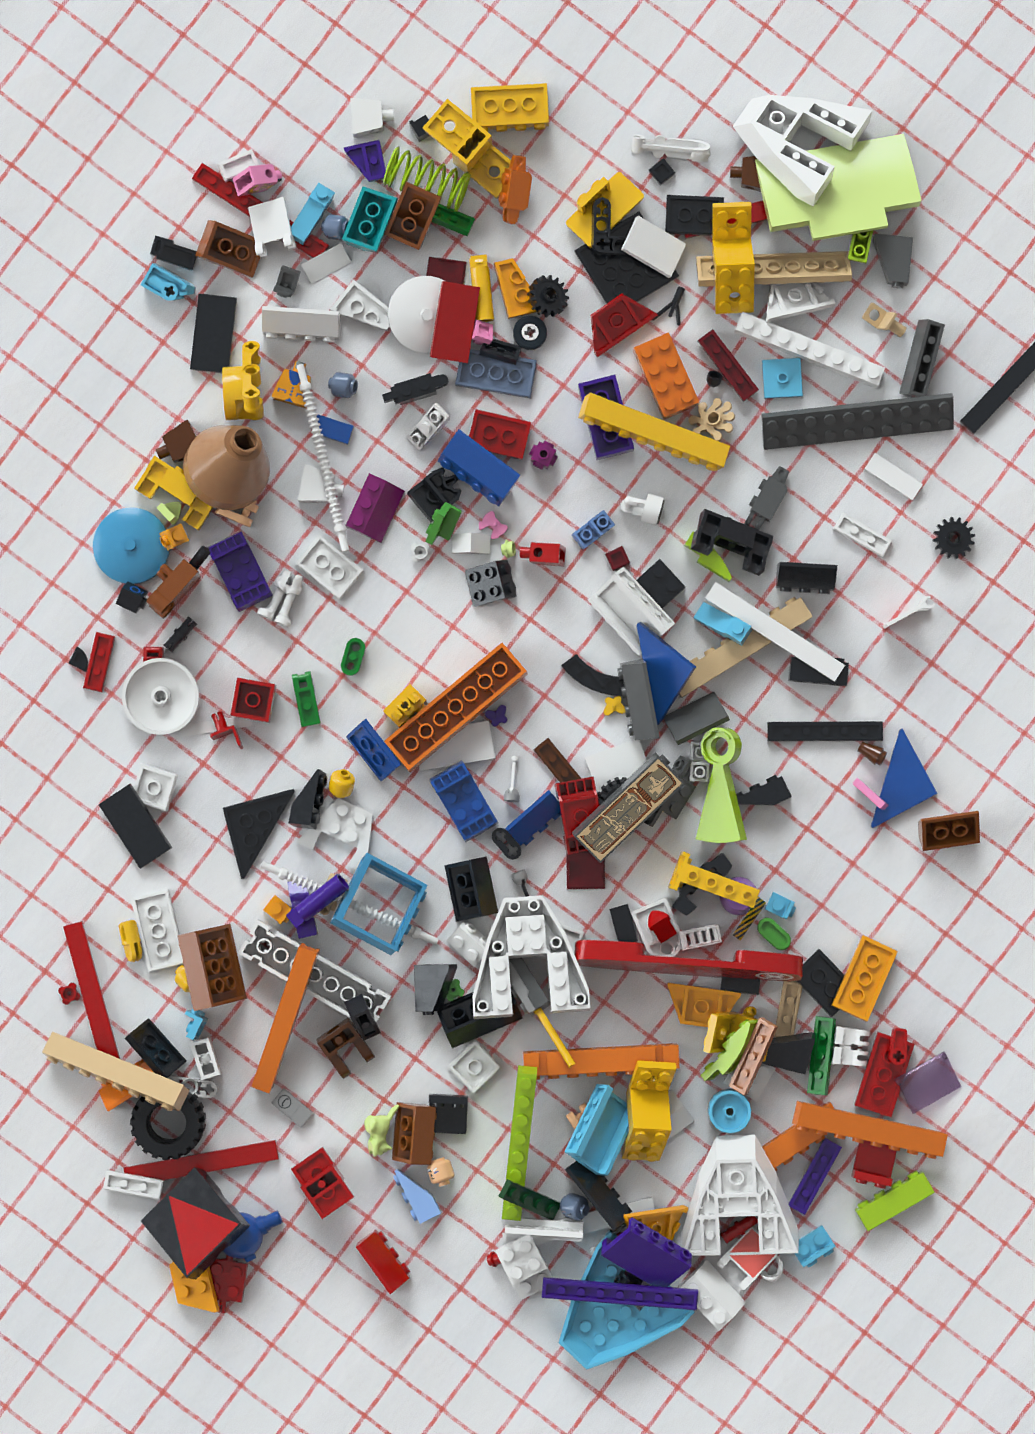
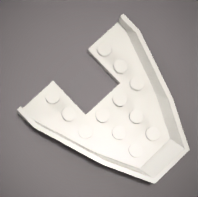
M756 1135L716 1136L698 1175L682 1230V1248L691 1252L692 1256L721 1255L719 1217L758 1216L759 1254L798 1253V1227L778 1175Z

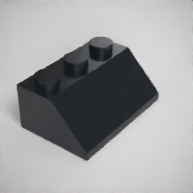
M779 562L776 572V588H780L781 592H791L792 589H799L800 593H811V590H818V594H830V591L835 590L838 565Z
M487 856L444 865L456 922L498 913Z

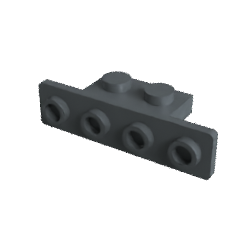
M680 756L675 761L672 770L677 768L684 776L692 761ZM682 777L681 779L684 784L644 823L653 827L662 811L677 819L696 786Z

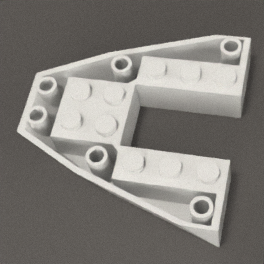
M767 95L751 99L733 125V128L755 157L796 198L814 207L832 180L835 166L789 143L802 125L851 151L869 125L872 111L813 98Z
M543 895L503 899L487 938L472 997L473 1019L512 1017L509 959L546 956L551 1014L590 1011L588 985L568 938Z

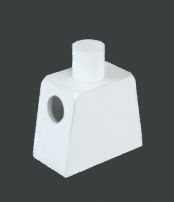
M350 98L354 138L384 131L383 122L394 121V110H382L381 101Z
M305 464L298 496L299 502L328 503L329 497H326L328 492H325L327 488L324 487L325 481H322L324 476H321L323 471ZM331 474V477H334V479H332V482H334L335 476ZM334 484L333 486L336 487L335 492L338 493L336 496L342 497L344 485Z

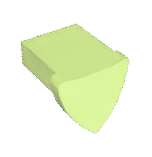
M180 502L161 503L157 509L172 525H175L180 517L182 505Z

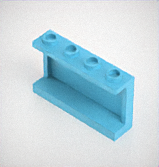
M596 1084L565 1149V1153L596 1175L608 1176L617 1155L621 1151L625 1138L628 1136L629 1125L627 1103L612 1092L614 1088L604 1084Z

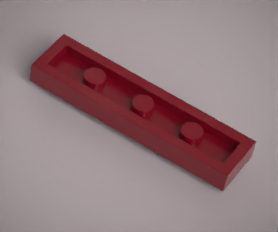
M713 329L697 341L743 402L759 391Z

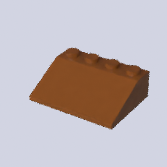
M231 924L177 935L194 1011L247 999Z

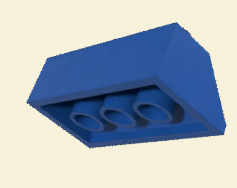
M460 429L455 433L438 459L443 468L453 472L459 480L465 481L474 491L481 493L490 503L496 504L498 507L512 491L520 477L519 473Z

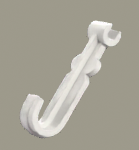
M633 135L631 148L633 153L650 151L657 158H661L665 153L667 157L692 159V161L708 162L711 155L710 145L703 141L669 138L666 140L663 135H657L653 140L645 139L642 135Z

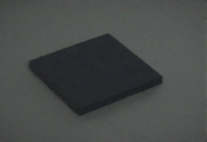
M640 211L612 228L610 236L627 237L637 216L643 218ZM600 240L596 245L600 246L602 250L604 246H610V243L603 244L602 240ZM619 240L616 241L615 248L618 251H622L621 248L624 243ZM586 244L574 250L606 304L621 293L638 302L679 277L677 271L674 270L672 277L668 278L629 255L597 254L593 251L592 247H588Z

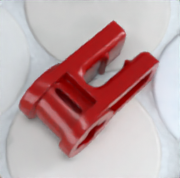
M892 1029L888 1059L892 1064L902 1065L907 1060L906 1029ZM897 1051L902 1055L898 1062H896V1058H893V1054H896Z

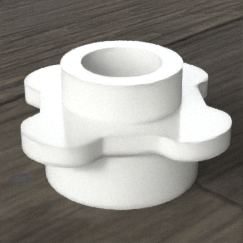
M413 543L410 548L413 552L411 558L414 562L419 560L428 561L430 559L428 543Z

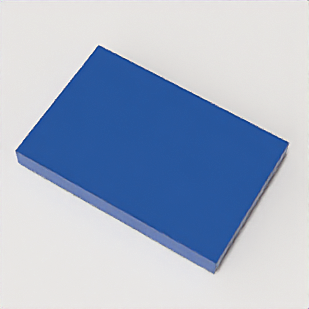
M367 719L363 720L346 736L380 781L386 779L401 765Z

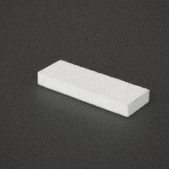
M874 453L864 470L911 501L923 485L876 453Z
M843 512L833 528L834 531L882 558L892 543V540Z
M106 1170L103 1190L160 1200L164 1180Z

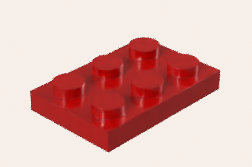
M475 409L469 437L490 453L523 460L531 422Z

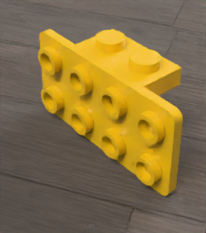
M617 172L609 180L605 177L601 180H596L587 193L579 196L576 202L578 210L566 221L567 227L588 247H592V204L595 200L601 197L609 200L611 204L612 229L644 199V194L621 172ZM600 202V204L597 205V207L601 209L600 215H596V217H601L602 210L606 208V206L602 205V202ZM600 220L597 221L596 227L598 230L604 231L606 224Z

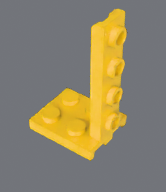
M683 851L680 853L668 888L677 891L678 887L682 888L683 883L754 908L760 892L759 889L690 865L692 861L689 858L690 854Z

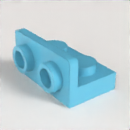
M187 1010L185 1015L194 1020L193 1022L190 1021L186 1028V1032H188L186 1037L197 1040L208 1018L204 1016L205 1013L201 1010Z
M821 1225L799 1239V1252L794 1254L803 1267L806 1265L811 1267L818 1262L817 1258L822 1255L824 1257L830 1255L836 1246Z

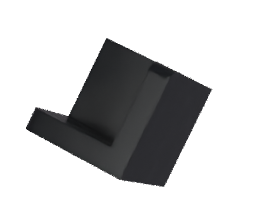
M426 115L416 121H409V126L419 142L430 136L423 130V126L429 120Z

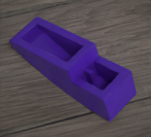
M287 882L291 905L294 908L308 897L310 893L307 891V888L302 889L301 885L297 887L296 883ZM315 917L305 921V924L296 928L299 939L318 935Z

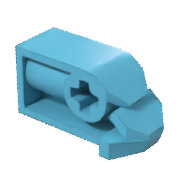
M152 263L141 283V286L168 301L185 298L184 296L195 294L196 287L192 283L187 282L156 263ZM168 288H173L175 294H170Z

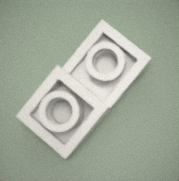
M691 741L690 761L692 763L690 765L689 781L709 782L710 763L702 755L701 742Z

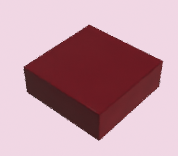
M623 546L605 554L612 571L630 564Z

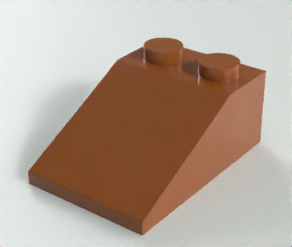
M406 181L384 235L419 250L428 233L441 196Z
M208 220L195 256L253 278L260 260V255L257 256L255 252V238L217 221Z

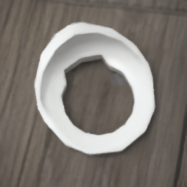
M779 1256L775 1258L778 1262L776 1274L768 1275L765 1270L760 1274L765 1280L775 1282L782 1276L784 1265Z

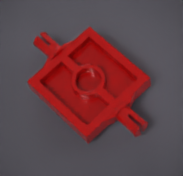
M226 1255V1258H216L209 1267L216 1297L219 1301L220 1311L218 1313H225L226 1302H243L248 1263L238 1262Z

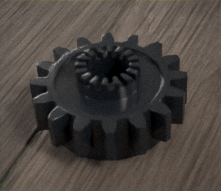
M542 275L539 279L536 278L528 287L530 289L527 293L530 299L528 303H531V309H535L538 315L543 314L546 318L549 315L554 317L567 307L566 301L569 300V297L565 294L568 292V289L562 288L565 283L559 284L558 277L552 280V275H549L547 278Z
M950 517L949 522L944 519L942 521L943 526L940 524L936 526L939 531L933 532L936 538L932 541L937 542L935 550L940 549V555L947 554V559L951 555L954 556V559H958V554L962 557L966 556L964 551L970 552L971 548L969 545L975 544V542L971 541L975 534H970L973 527L967 528L968 521L961 523L960 517L956 521H954L953 517ZM951 533L958 536L957 543L950 541L949 536Z

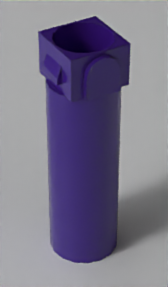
M336 874L292 908L286 916L295 928L305 924V921L310 920L349 889L347 882L340 874Z

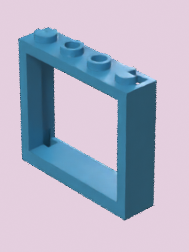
M366 853L362 857L348 885L349 889L344 893L330 923L392 955L396 951L399 952L404 942L401 941L403 935H407L412 925L409 923L412 918L415 919L419 912L417 906L419 902L424 901L427 894L425 890L428 885ZM368 867L415 892L390 944L343 919Z

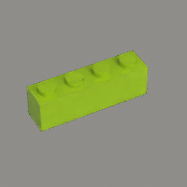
M915 1170L907 1175L908 1179L903 1182L898 1180L891 1185V1189L887 1191L883 1189L875 1193V1198L868 1201L865 1199L857 1204L858 1208L855 1211L867 1231L935 1193L922 1171L918 1172Z

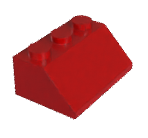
M374 1230L359 1241L356 1248L389 1294H391L410 1278L408 1273L411 1271L405 1263L401 1264L397 1259L399 1257L397 1251L393 1247L389 1248L386 1244L388 1239L383 1232L380 1231L378 1233L377 1230Z

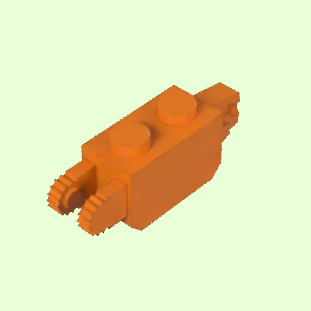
M520 155L512 156L509 168H505L501 177L503 185L498 197L499 206L503 207V221L509 224L518 222L520 210L524 211L528 208L532 175L526 172V157Z

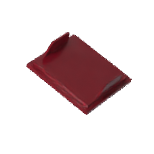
M429 257L426 276L437 277L446 282L464 284L467 262Z
M589 851L569 855L566 852L567 889H605V859L600 863Z

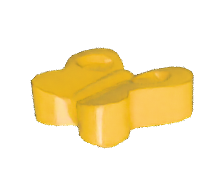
M616 696L613 699L610 697L605 699L607 705L604 708V715L608 716L614 711L620 714L625 713L620 696Z

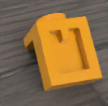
M181 523L159 533L161 544L167 550L189 541Z
M274 895L263 911L278 921L279 924L289 921L286 914L291 911L292 907Z

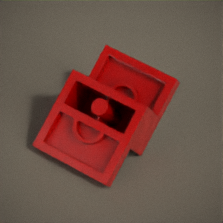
M323 1147L291 1168V1171L301 1184L300 1188L322 1219L354 1198L353 1193L344 1182L345 1178Z

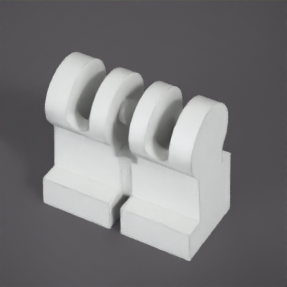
M835 1026L834 1044H839V1046H833L831 1063L867 1066V1061L858 1060L857 1056H868V1051H863L859 1048L852 1050L851 1044H855L857 1047L869 1046V1042L860 1041L859 1038L860 1036H870V1031Z

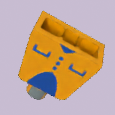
M295 361L293 371L283 370L271 397L274 400L307 409V407H304L306 402H303L304 396L301 395L303 392L300 391L299 385L301 383L297 370V365L304 364L306 368V363ZM307 375L308 382L311 383V377Z

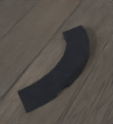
M577 654L561 665L574 680L583 686L602 694L622 696L621 687H624L623 679L619 680L618 676L606 675L594 670L583 662Z

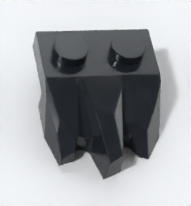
M443 467L432 471L407 492V495L430 523L434 521L432 516L435 510H440L445 502L453 505L459 500L462 491L452 487L458 481L456 475L444 477L445 469Z

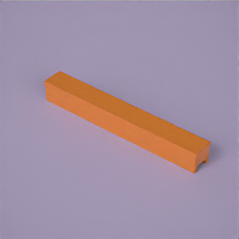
M301 943L298 947L251 1086L255 1089L270 1093L274 1087L320 951L318 948L308 947L304 943Z

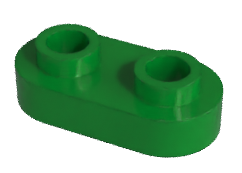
M352 638L346 644L341 662V670L348 676L356 675L361 667L365 653V644L359 638ZM353 645H359V650L353 651ZM349 663L354 664V668L352 670H349L347 668V665Z

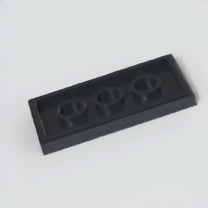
M198 294L190 370L222 373L223 367H229L237 298Z
M131 783L98 804L140 869L172 848Z

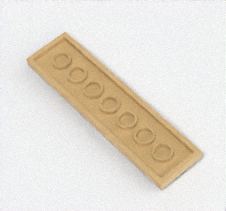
M849 251L753 254L755 263L754 285L852 281L850 260H848ZM697 256L698 287L715 286L713 256Z

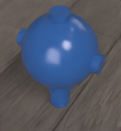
M278 1210L267 1216L260 1215L256 1218L248 1213L239 1212L249 1223L250 1227L232 1245L225 1248L223 1252L232 1258L245 1259L246 1263L257 1258L255 1253L262 1244L263 1235L269 1233L268 1231L271 1228L283 1223Z

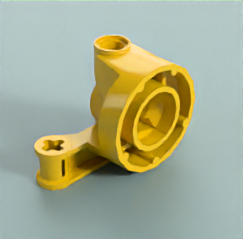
M248 341L243 344L242 366L222 368L226 420H259L264 416L263 400L259 397V389L256 388L261 384L260 368L258 366L261 363V357L258 355L260 345L256 341Z

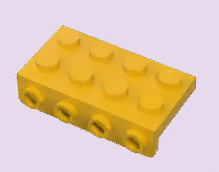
M547 83L471 87L472 119L487 132L492 129H496V132H505L510 128H515L516 131H524L529 127H534L535 130H543L549 126Z

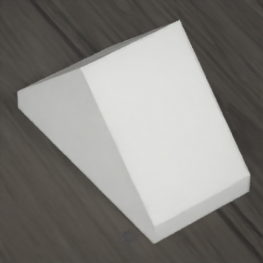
M478 533L452 534V553L490 554L491 535Z

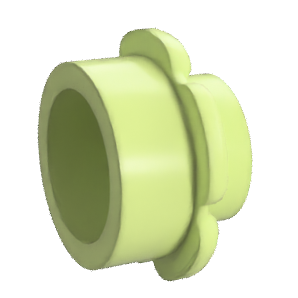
M505 540V543L501 545L502 555H505L506 558L516 554L514 541Z

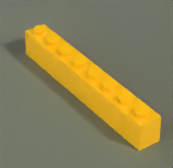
M589 393L584 397L578 416L586 424H596L601 426V429L604 431L617 432L620 437L636 439L637 443L642 445L649 444L654 446L653 448L657 451L670 452L673 457L686 458L688 462L695 465L702 464L710 471H717L724 467L730 445L593 393Z

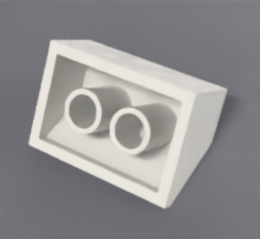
M707 1259L678 1285L679 1288L698 1289L697 1308L718 1331L733 1319L746 1303Z

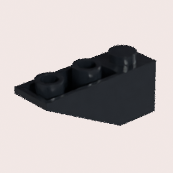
M316 770L292 803L288 822L292 826L316 830L317 824L320 822V806L324 802L323 790L327 785V776L322 770Z
M777 775L766 779L767 783L762 786L757 783L749 787L750 792L743 794L741 791L736 794L738 804L776 805L792 796L783 777H777Z

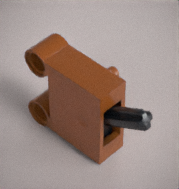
M201 546L190 562L183 559L174 570L166 564L160 567L157 576L163 582L149 596L146 602L161 618L164 619L199 581L201 576L198 569L210 555L209 548Z

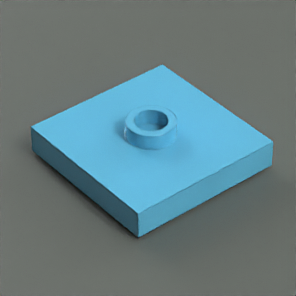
M801 358L762 360L764 399L803 396Z

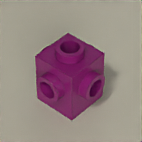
M539 441L538 445L534 444L529 453L532 456L531 462H533V466L541 470L543 468L548 469L550 465L554 466L558 458L555 455L556 449H554V445L547 441L543 443ZM546 451L547 456L544 458L541 457L540 452Z

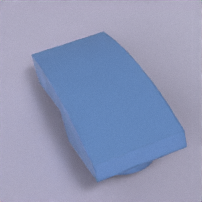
M603 510L575 531L572 537L584 550L614 527L615 524Z

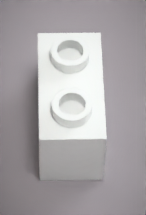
M211 1037L190 1043L201 1080L220 1075L222 1072Z

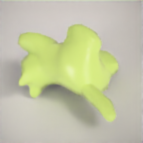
M399 1105L392 1107L386 1116L369 1115L364 1121L365 1130L370 1134L368 1140L369 1154H373L374 1157L392 1150V1147L386 1142V1135L390 1127V1121L399 1109Z

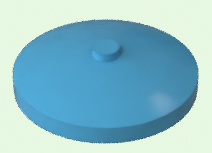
M122 508L112 512L102 520L94 535L93 553L98 566L111 579L124 584L127 582L140 584L154 578L160 567L166 564L170 550L163 547L159 534L165 531L166 528L155 515L140 508Z

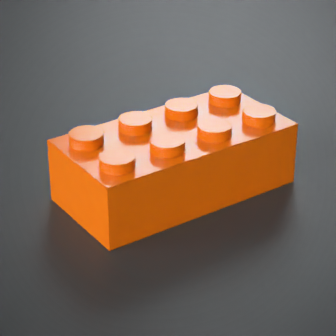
M669 332L633 348L635 357L663 420L699 405L698 397Z

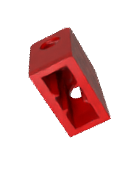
M531 542L530 547L520 548V558L529 559V562L533 564L564 567L566 547L561 544ZM542 551V555L538 557V553Z

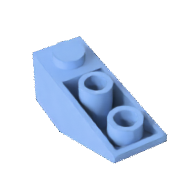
M399 1169L394 1171L396 1174L393 1176L397 1186H402L404 1192L401 1194L406 1204L410 1202L412 1207L410 1213L414 1221L418 1220L421 1224L441 1214V1210L432 1193Z

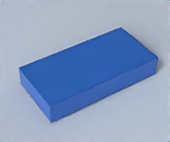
M319 414L316 416L319 418L318 423L321 424L319 429H322L320 433L323 434V437L348 445L354 428L353 425Z

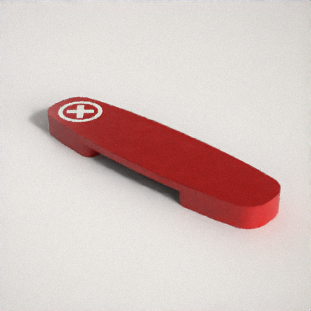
M579 940L575 942L574 955L579 966L718 978L725 976L769 981H799L803 975V957L797 955L738 950L734 954L733 962L646 956L644 954V944L637 942Z

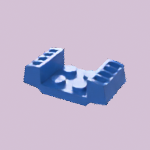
M462 760L429 779L465 842L498 824L497 819Z

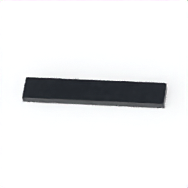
M1035 342L960 420L973 434L1035 370Z
M883 721L767 722V741H883Z

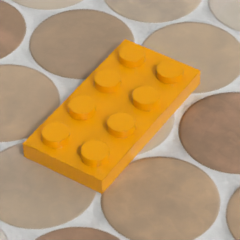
M862 935L831 1006L867 1022L898 951Z

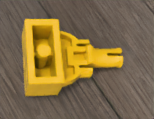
M409 684L383 712L400 728L411 719L415 712L418 713L426 706L424 703L427 700Z

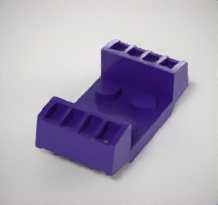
M242 530L208 546L211 552L210 556L238 612L273 596Z

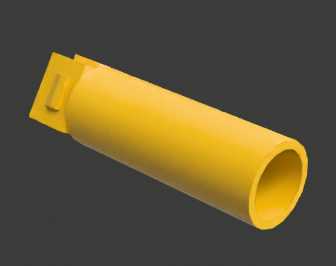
M487 254L470 256L472 286L480 287L475 320L482 322L494 321Z

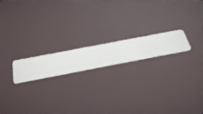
M238 717L225 719L227 726L234 725L236 728L252 726V720ZM214 721L187 724L180 729V735L184 737L216 732L217 729Z

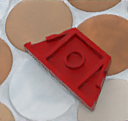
M622 293L592 313L590 317L594 354L596 357H599L658 316L657 313Z

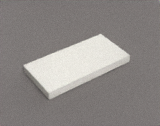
M489 720L468 724L421 763L419 770L425 771L453 766L461 760L466 764L495 759Z
M169 889L132 897L131 902L148 973L182 965L183 959L177 937L180 934Z

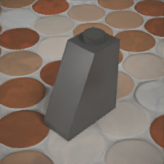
M874 234L873 243L887 284H892L893 288L907 286L909 283L913 237Z

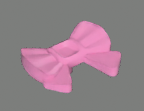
M494 511L488 512L482 521L479 522V530L489 525L493 528L491 539L499 538L508 529L507 525L501 524L495 518Z

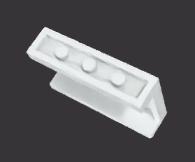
M624 567L618 570L588 599L592 607L602 615L605 621L614 628L618 635L626 641L632 651L637 653L638 656H641L642 652L637 623L642 622L659 637L675 624Z

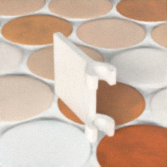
M284 197L248 207L257 256L260 255L261 258L268 256L265 244L283 239L284 246L288 247L289 250L296 248Z

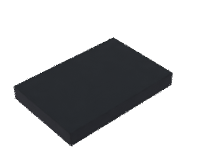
M667 195L665 232L669 234L712 236V203H724V197Z
M818 949L803 963L802 979L797 982L830 1017H833L840 1010L831 1005L844 978V974Z
M149 1018L124 1038L154 1073L168 1078L187 1062Z

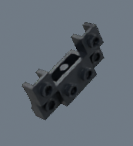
M704 509L700 513L698 527L693 534L691 549L708 556L713 551V546L717 545L744 556L742 570L760 576L765 570L773 536L752 528L747 524L737 522L730 517Z

